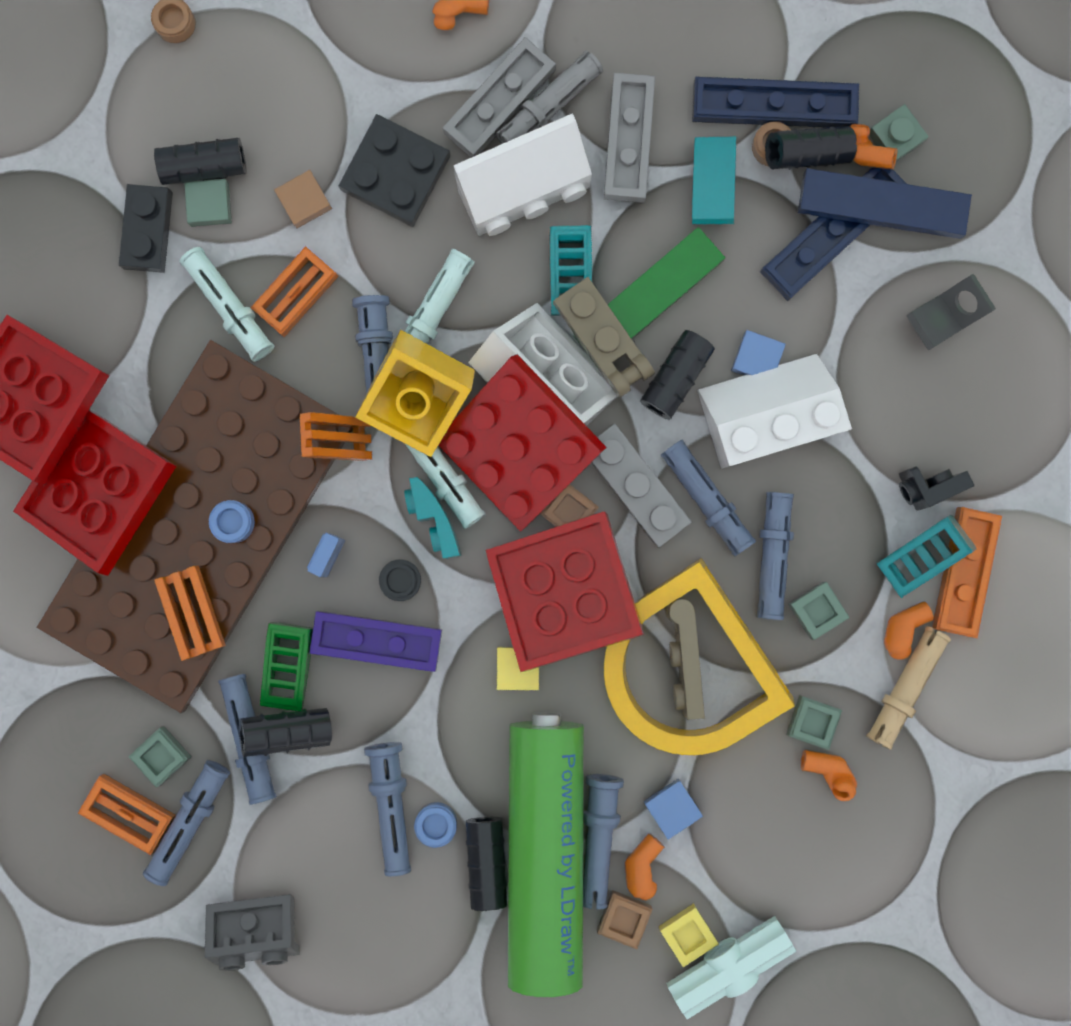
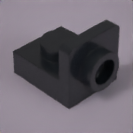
M917 466L899 473L902 481L899 483L901 494L909 505H914L916 511L929 508L975 486L968 471L952 475L950 469L942 471L926 479L929 487Z

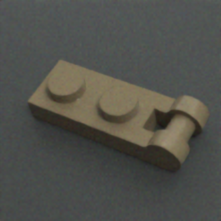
M589 277L553 300V304L618 397L621 398L630 392V386L639 379L645 381L655 374L650 362L639 351ZM622 356H625L631 365L622 372H619L613 363Z
M677 599L665 607L666 617L675 626L676 642H669L671 666L678 667L680 684H673L675 709H682L683 716L687 720L705 719L695 609L691 602Z

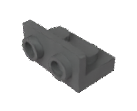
M291 894L206 905L205 958L215 965H219V970L245 968V962L261 960L262 965H280L288 962V956L300 955V945L295 942L294 897Z

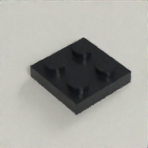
M376 114L338 186L342 192L414 227L451 156L450 150Z

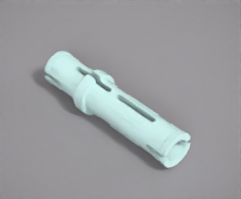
M195 247L187 251L181 257L180 264L185 267L205 297L224 320V329L228 334L236 336L250 355L252 361H259L266 357L275 346L268 340L255 322V314L252 309L243 306L201 247Z
M451 249L414 316H409L405 322L408 326L404 332L428 344L430 339L434 340L438 334L436 329L443 315L448 310L465 277L475 264L471 258L456 249Z
M405 444L436 487L435 495L440 501H446L462 523L464 529L472 526L486 515L466 488L467 480L463 475L458 476L438 446L431 456L437 465L435 467L426 454ZM441 475H444L446 477V479L449 481L455 492L463 501L462 503L458 501V499L451 491L450 487L447 485L444 479L441 477Z

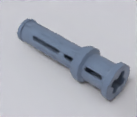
M368 295L352 299V307L357 308L359 333L355 335V340L363 350L366 394L388 353V345L391 344L393 339V332L388 331L386 306L390 304V299L384 295Z
M401 742L380 743L364 748V754L370 760L372 782L368 784L371 795L376 796L385 865L384 874L389 877L401 876L411 872L401 794L407 786L406 778L401 776L399 752L403 750ZM384 759H386V766H387V774H386V775H385V769H384ZM388 796L391 798V803H388ZM391 815H393L396 847L393 846Z
M590 774L586 776L585 782L589 785L588 808L583 811L584 824L588 826L583 878V907L592 909L593 892L596 891V909L600 910L607 908L608 904L607 892L613 829L618 827L621 816L617 813L618 792L620 788H623L624 780L612 775Z

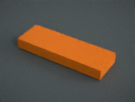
M957 507L955 519L977 549L943 571L932 628L966 637L978 638L1002 516L965 507ZM950 538L949 548L954 554L959 549Z

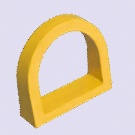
M702 558L635 602L641 624L692 589H697L765 693L718 724L695 730L677 729L653 719L639 706L632 695L626 677V654L631 639L607 646L604 659L605 687L611 705L622 723L635 736L648 745L679 755H703L727 748L795 706L793 695Z

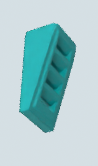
M589 225L550 227L551 316H561L554 306L553 300L558 298L559 294L565 293L578 284L559 283V277H583V280L589 277L592 281V229ZM558 243H582V248H559ZM559 259H583V265L559 266Z
M949 515L878 562L877 565L900 598L974 552L977 548L954 516ZM945 530L959 551L954 554L939 535L941 531ZM929 539L944 559L939 564L924 544ZM915 549L929 570L923 573L909 552ZM898 559L902 560L915 578L910 583H908L894 563Z

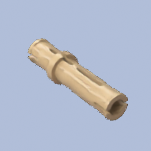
M925 627L920 641L891 694L884 695L881 702L885 705L870 732L866 735L872 741L879 745L882 744L883 747L889 750L893 748L892 745L907 718H913L916 712L913 707L947 644L951 641V638L940 631L935 633V629L932 627Z

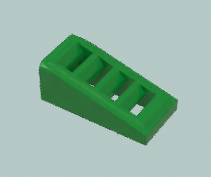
M277 622L268 623L260 706L292 711L303 710L311 654L309 653L313 633L312 627ZM280 638L299 640V648L279 646ZM278 654L298 657L297 665L277 662ZM275 671L295 673L296 681L275 679ZM273 687L295 690L294 698L272 695Z

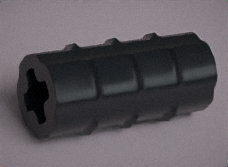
M831 126L818 129L814 127L804 130L794 129L771 132L765 143V158L772 170L786 168L790 170L792 168H809L811 166L826 167L828 165L834 166L836 164L851 163L857 152V138L854 130L849 126Z
M238 137L185 145L177 144L154 149L156 170L162 185L183 184L190 181H204L219 177L227 178L228 176L247 173L242 142Z
M690 330L683 331L676 344L671 348V352L664 363L660 365L658 373L649 383V387L640 400L641 404L664 419H672L680 404L684 402V398L690 388L695 385V380L700 372L706 367L705 364L714 352L715 347L699 334Z
M304 708L302 711L287 713L282 711V713L263 715L261 713L260 716L240 718L239 741L242 756H267L268 754L280 752L288 754L289 751L302 749L309 751L311 748L330 746L332 727L329 711L327 708L312 710Z
M477 817L466 820L467 840L465 842L468 853V888L470 889L471 910L490 911L507 907V881L502 818Z

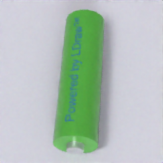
M533 713L532 721L510 724L508 988L513 992L533 997L566 996L578 992L583 987L584 726L576 722L561 721V714Z

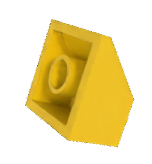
M400 329L381 363L355 418L431 457L472 390L475 370Z

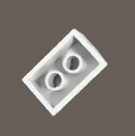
M573 113L453 165L458 193L478 236L488 233L489 236L500 234L510 228V222L524 216L526 219L536 218L547 212L549 205L562 199L565 203H569L581 198L586 194V189L590 188L592 177Z
M538 303L495 329L468 362L480 374L482 379L488 383L510 357L518 354L586 426L618 397L592 359Z
M817 354L778 365V368L755 375H744L697 390L721 469L852 429L840 388Z

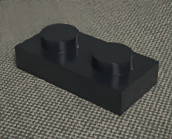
M127 184L119 266L124 270L165 273L173 192L168 187Z

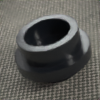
M401 559L394 560L386 564L379 576V585L383 594L389 599L406 601L418 593L421 586V574L413 563Z

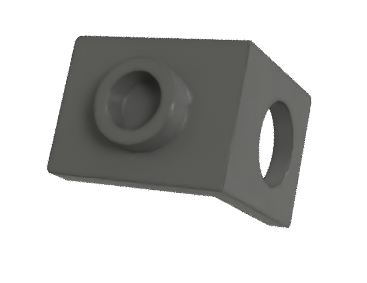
M971 274L906 316L926 348L930 350L991 313L996 308L976 276ZM961 291H969L976 297L978 305L975 312H967L960 306L958 298Z

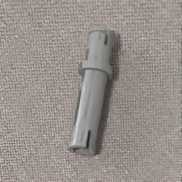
M587 50L583 52L545 90L532 101L526 100L520 106L521 111L496 132L499 142L501 144L549 124L548 121L603 72L599 60L592 53L589 54Z

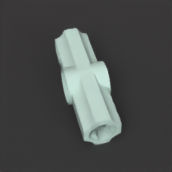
M775 916L738 939L731 937L718 942L719 945L705 953L703 961L666 983L686 1019L696 1015L724 996L733 998L747 992L757 983L759 974L796 952L792 942Z

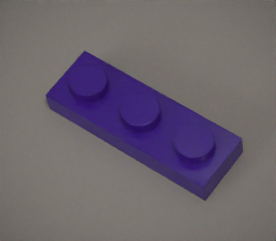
M316 611L309 654L436 672L443 629Z

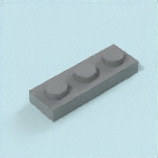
M524 37L444 125L443 133L471 158L480 154L496 137V132L518 113L520 106L526 100H529L556 71V63Z
M614 73L604 200L645 203L655 76Z
M613 424L598 436V439L607 448L592 462V465L657 548L661 547L692 523L616 424Z

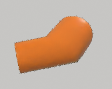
M439 0L432 9V13L435 14L434 26L440 30H452L456 22L455 16L462 12L488 15L489 0Z
M852 124L849 126L854 130L857 138V152L853 159L856 164L894 169L897 160V148L874 146L871 140L868 139L870 128L867 125Z
M925 601L893 615L888 620L884 646L892 658L902 660L909 657L912 652L911 645L914 629L934 620L933 613Z
M810 750L803 751L801 757L802 771L822 774L834 797L839 801H850L855 797L857 781L844 758Z
M651 833L647 834L625 861L627 888L632 896L642 900L651 899L657 891V884L652 880L650 864L665 848Z

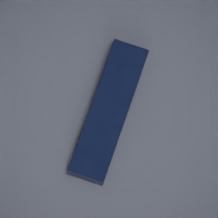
M695 76L692 122L752 125L780 122L786 126L829 128L831 126L847 127L852 124H858L859 83Z
M872 167L862 176L907 184L893 169ZM817 217L766 264L760 272L789 301L870 225Z
M806 168L803 173L797 213L962 239L966 236L972 194Z

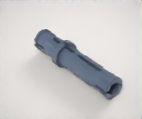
M683 439L661 454V457L671 467L679 481L706 516L707 520H705V523L709 528L713 526L734 557L756 542L755 538H753L734 512L737 509L732 502L728 503L723 495H721L705 470L694 458Z
M766 492L764 530L760 529L759 538H763L757 618L784 620L789 542L794 539V532H790L794 494Z
M241 674L219 680L218 683L223 694L239 758L235 760L236 767L242 770L249 797V805H253L277 796L274 792L266 761L270 759V755L243 757L241 753L240 718L255 716L245 679L246 674Z
M207 760L190 792H185L181 797L180 804L182 806L165 833L148 867L143 871V876L151 883L159 886H166L168 884L170 876L187 850L204 817H209L214 810L212 803L224 781L230 775V771L223 765ZM205 790L206 794L204 795L202 801L196 809L193 817H190L189 814L191 810L193 809L195 803L200 797L202 791ZM183 829L184 832L172 854L168 855L167 853L178 833Z

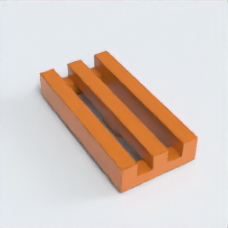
M305 246L251 306V309L285 337L339 276ZM310 261L313 266L291 288L271 313H268L266 311L267 307ZM321 272H323L324 274L322 275V277L313 285V287L288 313V315L281 322H279V318L304 292V290L312 283V281Z
M315 412L300 414L302 457L355 461L372 460V451H366L365 444L372 443L371 435L365 434V427L371 426L353 416ZM311 424L352 427L353 433L311 430ZM312 440L354 443V450L312 447Z
M192 566L186 570L154 580L181 661L226 646L199 566ZM188 578L191 580L211 642L206 644L184 582ZM171 584L175 586L195 648L191 649L170 587Z
M106 774L98 777L78 814L149 855L156 852L160 840L168 831V826L176 817L174 813ZM103 789L108 791L114 796L120 798L121 800L148 814L154 819L160 821L159 824L153 822L152 820L146 818L145 816L139 814L138 812L132 810L131 808L127 807L126 805L120 803L119 801L113 799L112 797L106 795L101 791ZM98 802L153 835L150 839L93 807L94 803Z

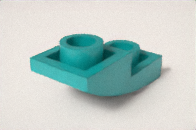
M736 136L695 137L692 224H734Z
M418 477L409 478L411 489L404 490L409 515L416 513L417 520L420 522L435 519L436 526L429 528L433 551H441L443 559L462 556L454 528L439 500Z

